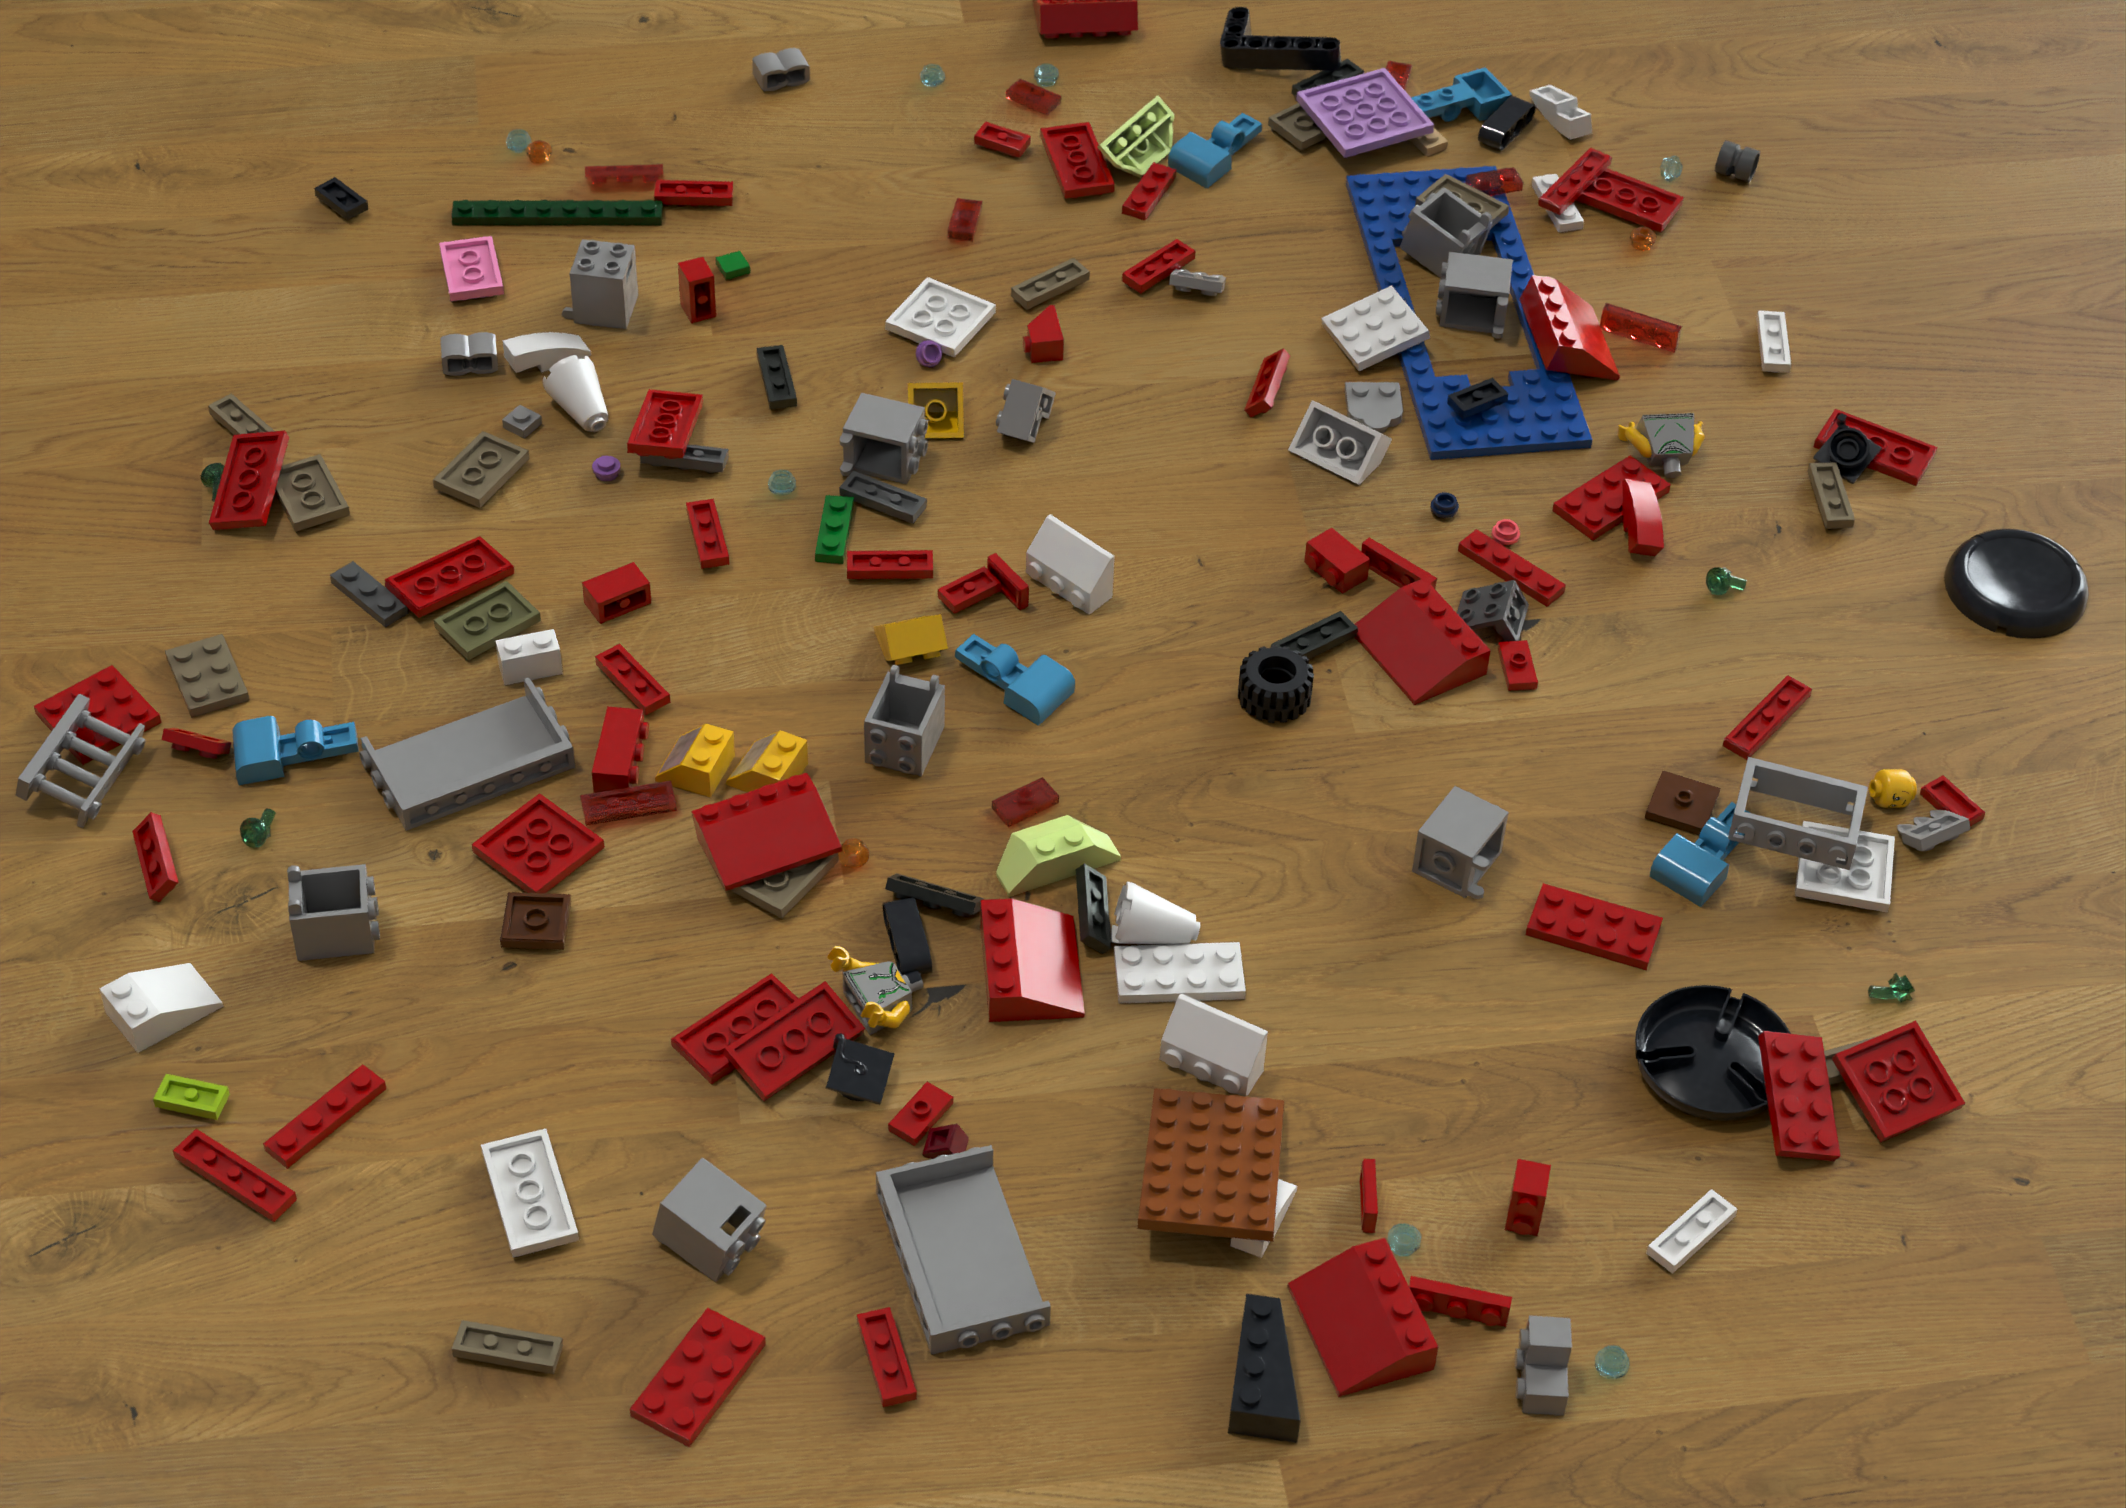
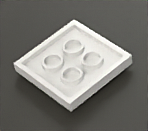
M927 277L885 321V329L917 343L932 340L941 347L942 353L955 357L996 313V304Z
M1392 286L1321 318L1323 327L1358 371L1430 338L1427 327Z
M1803 821L1802 824L1803 827L1848 837V828ZM1859 830L1857 846L1850 870L1798 857L1795 896L1888 912L1891 896L1895 837ZM1837 857V860L1845 861V859Z

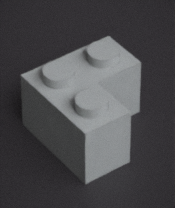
M1012 379L1011 384H1007L1003 398L1006 401L1003 411L998 413L996 419L997 432L1035 443L1041 418L1049 419L1056 392Z
M1529 1316L1526 1329H1520L1519 1348H1516L1515 1369L1521 1370V1378L1516 1380V1399H1522V1413L1564 1416L1569 1397L1567 1366L1572 1349L1571 1318Z

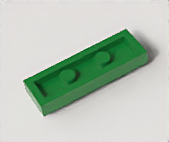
M826 495L815 550V562L844 564L854 508V497Z

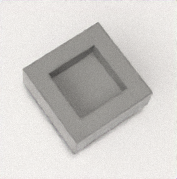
M519 405L502 419L504 429L525 439L542 424L541 415Z

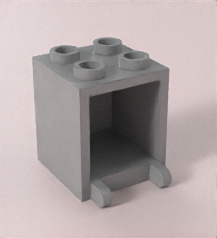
M1443 187L1436 194L1431 193L1421 206L1416 205L1411 210L1408 216L1410 218L1409 224L1402 232L1403 240L1400 248L1441 277L1442 262H1448L1449 252L1480 255L1493 223L1491 222L1492 216L1488 212L1480 214Z
M582 239L570 271L573 308L565 307L562 316L566 319H574V323L627 329L638 297L635 245Z
M1449 252L1448 262H1442L1440 277L1446 279H1440L1438 298L1443 299H1437L1435 315L1441 316L1439 327L1492 333V336L1495 338H1501L1503 336L1508 306L1513 259Z
M861 393L843 427V433L840 437V445L843 446V463L840 467V473L848 476L853 471L861 474L907 484L911 475L917 473L919 459L921 456L924 457L928 449V440H925V434L928 429V420L925 419V407Z
M892 665L864 720L866 763L922 777L945 727V685L939 684V676L932 675L929 682L900 675L899 666Z
M1454 786L1418 831L1412 872L1464 898L1467 896L1474 899L1483 898L1484 889L1477 885V883L1502 852L1509 812Z
M366 864L300 871L298 866L288 867V911L298 961L375 953L374 940H380L378 921L373 920L376 919V916H379L377 897H371L375 895V883L373 876H367Z
M702 1157L660 1203L652 1235L714 1282H717L724 1273L729 1276L740 1262L738 1257L745 1250L748 1253L751 1252L759 1242L761 1236L758 1233L766 1223L763 1216L767 1205ZM726 1222L736 1228L731 1236L721 1229Z

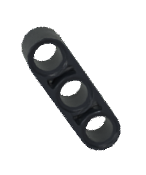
M1510 96L1483 123L1478 134V141L1498 150H1504L1532 121L1536 106L1518 97Z
M914 897L883 902L884 922L896 966L901 975L903 976L916 970L920 975L932 973L931 954Z

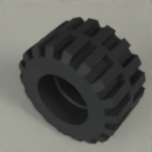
M1271 645V648L1260 647L1258 652L1254 650L1250 652L1249 657H1245L1240 666L1238 699H1240L1241 707L1246 708V712L1250 716L1256 715V719L1261 721L1266 719L1269 723H1274V721L1285 723L1287 719H1297L1298 714L1303 715L1311 703L1314 678L1312 664H1309L1306 656L1301 657L1300 652L1297 650L1291 651L1289 647L1277 648V645Z

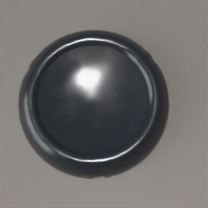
M1995 529L1973 536L1954 551L1948 561L1944 574L1946 591L1953 604L1962 614L1974 623L1995 633L1997 626L2008 628L2006 636L2031 639L2062 633L2080 620L2087 606L2089 595L2088 582L2076 558L2067 549L2050 538L2026 530Z
M1696 985L1676 989L1655 1000L1641 1016L1635 1035L1636 1059L1639 1069L1650 1088L1674 1108L1691 1116L1707 1120H1740L1752 1117L1766 1110L1768 1101L1758 1036L1763 1031L1791 1033L1782 1019L1758 999L1743 993L1740 1000L1731 997L1732 989Z

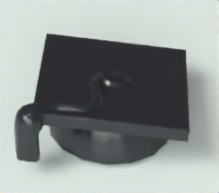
M1841 413L1837 417L1838 428L1814 455L1813 459L1819 463L1836 462L1841 477L1854 484L1882 450V447L1867 439L1861 431L1845 425L1847 416Z
M843 1033L836 1034L833 1048H836V1053L825 1089L838 1092L843 1097L852 1101H868L880 1105L895 1053L845 1039Z

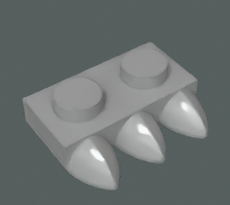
M1176 269L1170 274L1169 285L1176 286L1175 289L1179 291L1190 292L1191 288L1201 290V293L1204 295L1216 296L1217 292L1221 293L1224 290L1226 277L1222 275L1208 276L1204 272L1190 273L1186 269Z
M1931 810V818L1915 817V825H1897V830L1902 836L1903 843L1919 851L1931 850L1935 845L1944 841L1954 840L1958 838L1959 834L1970 830L1968 818L1946 810Z

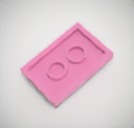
M492 236L439 243L450 301L504 294Z

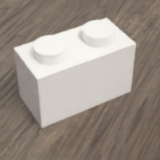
M554 629L495 640L498 665L504 686L524 682V679L528 677L531 680L563 674L560 647Z

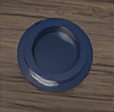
M1447 492L1437 494L1431 501L1430 506L1433 514L1441 518L1453 517L1457 514L1459 508L1456 497Z

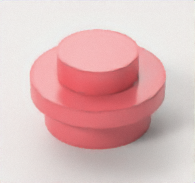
M1503 519L1498 521L1492 528V538L1502 545H1511L1519 540L1520 530L1514 521Z

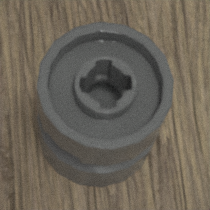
M1726 140L1720 149L1715 172L1730 176L1733 173L1736 179L1751 182L1758 166L1760 151L1749 147L1741 149L1739 144Z

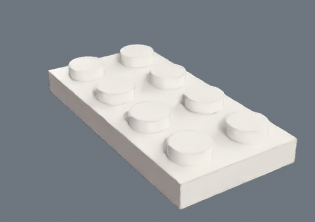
M1240 942L1114 946L1118 1003L1176 1002L1180 994H1184L1197 1001L1245 999L1246 989Z
M546 1128L481 1145L483 1158L513 1258L579 1241L578 1230Z

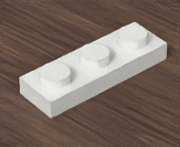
M1557 174L1533 177L1531 186L1538 198L1559 177ZM1574 203L1561 215L1546 210L1558 233L1583 229L1584 220Z
M1758 311L1756 320L1762 371L1789 373L1791 359L1785 312Z
M1711 1189L1650 1243L1646 1254L1673 1274L1735 1218L1737 1208Z

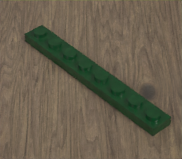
M461 200L453 201L451 219L452 225H662L663 205L662 201Z

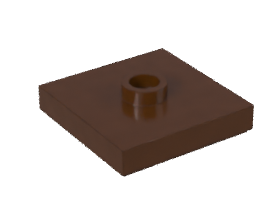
M1663 770L1646 810L1645 819L1700 835L1702 828L1712 815L1721 788Z
M508 892L500 938L501 947L564 950L572 902L571 894Z

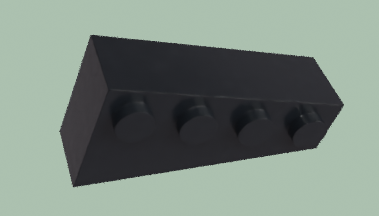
M1246 1294L1228 1433L1297 1443L1301 1420L1281 1299Z

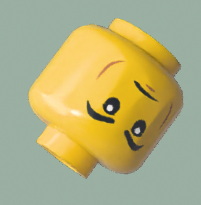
M1903 769L1879 770L1875 774L1874 779L1869 783V794L1881 808L1907 807L1911 800L1915 798L1917 792L1915 779Z

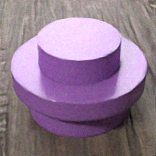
M925 340L917 346L916 358L922 366L933 367L940 362L942 349L936 342Z
M612 456L599 457L592 464L593 473L602 481L614 480L621 469L619 460Z

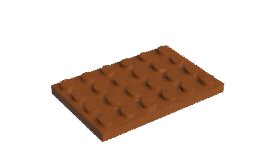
M1154 1088L1137 1229L1273 1242L1284 1100Z

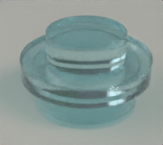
M929 64L920 73V80L927 86L936 87L944 82L945 73L939 65Z
M1042 64L1034 70V77L1039 85L1052 86L1059 77V70L1051 64Z
M516 129L508 134L506 145L508 149L521 153L532 146V139L527 131Z
M1678 156L1665 157L1661 164L1660 174L1667 181H1674L1682 172V163Z
M777 470L771 474L768 480V488L774 494L787 495L795 490L796 480L791 472Z
M1401 1223L1389 1230L1387 1241L1395 1254L1409 1256L1420 1247L1421 1234L1414 1226Z
M1609 1345L1601 1349L1596 1355L1595 1368L1599 1374L1606 1378H1622L1629 1370V1358L1621 1347Z

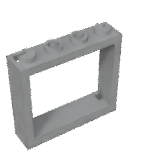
M1748 757L1728 839L1850 870L1857 846L1868 787ZM1752 790L1851 815L1848 837L1744 812L1749 791ZM1736 832L1744 833L1745 836L1738 835V834H1735V833H1736ZM1837 857L1845 859V861L1837 860Z

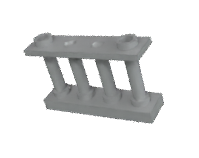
M78 694L19 776L15 796L27 801L33 791L37 793L42 791L79 809L77 826L83 828L89 818L92 820L96 818L102 806L100 802L133 754L138 756L141 753L146 739L143 738L145 725L141 723L138 724L132 735H129L92 717L91 712L88 711L90 699ZM79 727L82 729L87 727L124 746L118 755L114 756L77 738L75 732ZM64 748L67 750L72 748L109 766V768L101 778L62 759L60 753ZM56 769L94 789L88 798L84 799L45 780V774L48 770L54 771Z

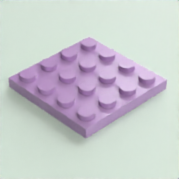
M1385 68L1297 92V102L1344 158L1433 133L1434 124Z

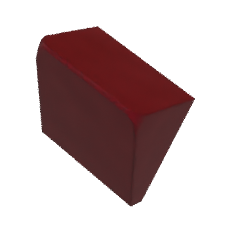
M958 1124L930 1128L922 1155L926 1158L934 1159L940 1155L966 1151L969 1138Z

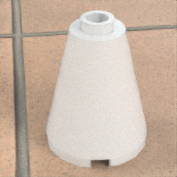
M572 355L561 359L549 369L551 374L546 379L544 376V389L584 430L589 432L602 430L609 416L593 362L588 356H584L585 359H579L577 355Z
M1126 882L1116 905L1114 915H1116V924L1118 926L1112 925L1111 942L1117 944L1149 945L1189 944L1191 940L1196 941L1200 930V922H1196L1195 914L1134 883Z

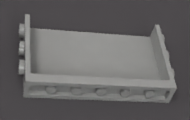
M529 677L524 679L525 696L386 747L374 750L367 736L361 738L363 751L359 752L360 760L365 769H371L370 774L376 789L381 788L383 790L382 796L387 808L394 809L406 831L575 768L573 746L570 743L566 727L558 724L554 708L546 705L542 689L535 687Z
M992 1145L981 1148L974 1147L964 1152L940 1155L934 1159L917 1163L910 1162L900 1167L876 1172V1193L931 1355L961 1347L970 1348L977 1343L993 1339L1002 1340L1013 1334L1025 1331L1034 1332L1045 1326H1050L1051 1306L1049 1301H1042L993 1168Z

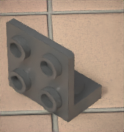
M1512 580L1464 591L1457 614L1472 630L1495 625L1497 633L1502 636L1504 641H1519L1529 604L1516 581Z

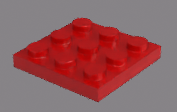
M113 665L34 705L35 714L51 731L78 694L90 699L88 711L91 712L92 717L129 735H132L139 723L145 725L144 732L162 723L160 714ZM79 727L75 732L77 738L106 752L121 745L87 727L83 729ZM72 748L68 749L82 765L94 760Z
M540 793L472 843L474 854L527 893H547L605 848L604 839Z
M1916 1020L1836 1053L1832 1058L1880 1142H1884L1961 1109L1966 1104Z

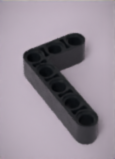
M1235 7L1229 10L1220 40L1222 65L1226 68L1333 71L1341 66L1340 41L1336 38L1251 36L1250 11L1247 8Z

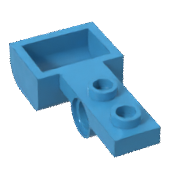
M1485 67L1454 76L1452 86L1414 96L1411 99L1428 118L1439 115L1444 121L1449 122L1457 118L1462 108L1467 107L1479 121L1487 120L1512 94Z
M1242 113L1230 123L1225 121L1218 122L1208 141L1193 132H1189L1171 148L1168 155V167L1177 169L1176 172L1208 189L1231 170L1232 155L1262 131V123Z
M975 634L970 636L955 650L956 659L1005 690V705L1038 726L1074 693L1075 679L1072 673L1044 654L1027 668L1019 663L1017 653L1009 645L1000 644L995 648Z
M266 716L241 721L232 730L235 771L239 785L284 777L285 765L359 752L357 730L354 722L322 727L318 721L304 720L296 725L295 733L281 735L276 718L274 716Z
M1731 802L1717 818L1711 817L1702 828L1699 838L1695 843L1679 834H1675L1653 861L1650 877L1702 907L1727 879L1729 864L1723 860L1739 844L1737 841L1728 839L1736 804ZM1736 832V833H1735V834H1738V835L1745 836L1744 833H1740V832Z

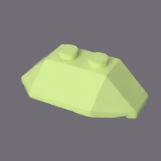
M1157 95L1097 148L1114 167L1141 178L1153 162L1158 163L1170 152L1173 140L1172 123L1174 122V113Z
M1066 815L1012 833L996 871V877L1008 897H1012L1075 876L1076 869L1084 863L1096 869L1120 861L1121 855L1107 834Z

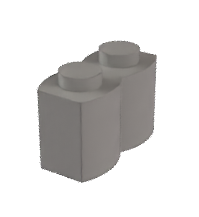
M797 48L784 49L776 54L763 53L752 58V73L764 91H775L786 85L797 86L805 84L810 80V66Z
M487 332L474 333L469 336L449 334L440 338L443 374L451 376L464 375L469 372L489 374L498 370L495 334Z

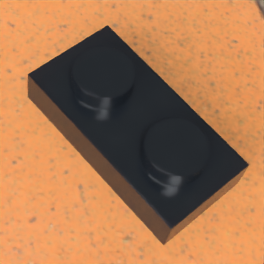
M336 177L314 188L315 196L346 220L368 210L367 200Z
M1490 378L1449 394L1447 404L1462 419L1507 402L1509 393L1494 378Z

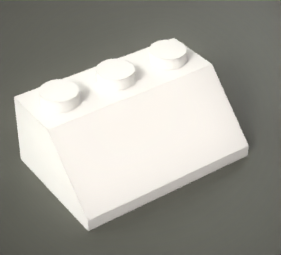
M1312 400L1288 450L1360 485L1380 465L1392 438Z
M1050 514L1044 520L1026 552V573L1031 578L1050 588L1052 592L1071 602L1073 606L1080 608L1090 615L1112 598L1115 556Z
M1180 994L1161 1039L1160 1060L1166 1062L1171 1067L1193 1074L1200 1080L1220 1086L1229 1093L1247 1097L1264 1069L1268 1031L1184 994Z

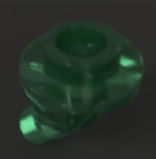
M212 463L206 466L200 475L203 485L213 488V502H215L225 466L221 463Z
M1714 567L1707 573L1706 585L1711 593L1723 595L1728 592L1730 587L1744 590L1747 580L1731 575L1732 572L1726 567Z
M266 808L260 820L252 817L242 822L240 835L247 846L258 848L265 843L268 837H271L270 826L276 816V812Z
M1897 972L1894 973L1893 978L1888 980L1890 987L1871 985L1868 989L1870 998H1897L1900 1003L1906 1000H1913L1910 994L1915 991L1907 976L1900 977Z

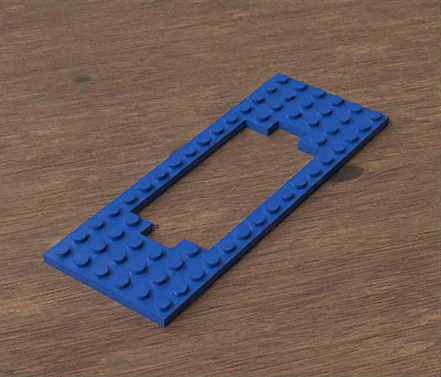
M1496 166L1346 176L1345 184L1378 291L1392 286L1415 313L1395 247H1400L1402 243V232L1409 224L1410 218L1408 216L1415 207L1416 198L1444 174H1447L1509 205ZM1509 205L1508 214L1490 229L1486 241L1492 240L1498 258L1513 259L1509 291L1536 369L1509 371L1508 381L1510 386H1503L1509 393L1508 401L1462 419L1447 404L1449 394L1471 386L1467 374L1435 377L1424 341L1399 352V360L1430 460L1591 448L1593 439L1569 373L1546 370L1519 300L1534 273Z

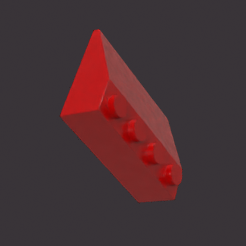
M1033 0L1038 32L1044 34V38H1058L1059 34L1069 33V37H1083V33L1093 32V36H1107L1108 32H1117V35H1132V31H1138L1137 0Z
M1532 275L1519 300L1546 370L1619 380V372L1593 307L1557 279L1548 276Z
M1425 578L1399 588L1355 623L1358 627L1356 640L1414 705L1487 675L1491 650Z
M808 773L794 775L789 779L771 785H764L759 789L734 795L729 799L714 804H707L702 808L691 811L697 839L725 891L843 851L818 790Z
M1012 898L981 900L980 928L989 1022L1085 1018L1074 916Z
M1385 1237L1353 1246L1288 1283L1287 1287L1338 1397L1434 1370L1438 1345Z

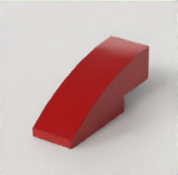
M1624 479L1622 481L1623 531L1628 532L1629 553L1655 557L1664 548L1662 518L1655 491L1649 482Z

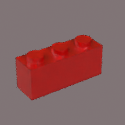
M607 706L592 768L593 793L630 796L632 784L638 783L639 767L637 762L643 761L644 744H642V740H647L649 734V723L644 722L643 709Z

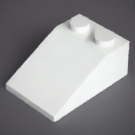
M191 963L128 973L99 988L106 1014L137 1053L223 1007V1002Z

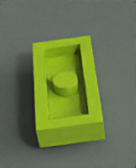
M166 1074L153 1101L157 1108L218 1120L230 1093L227 1086Z

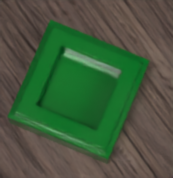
M741 251L716 257V265L726 280L750 273V265Z

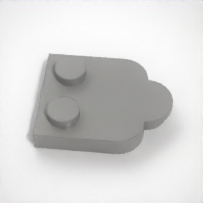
M1345 382L1344 392L1347 417L1380 433H1384L1388 427H1394L1401 423L1403 407L1399 382Z

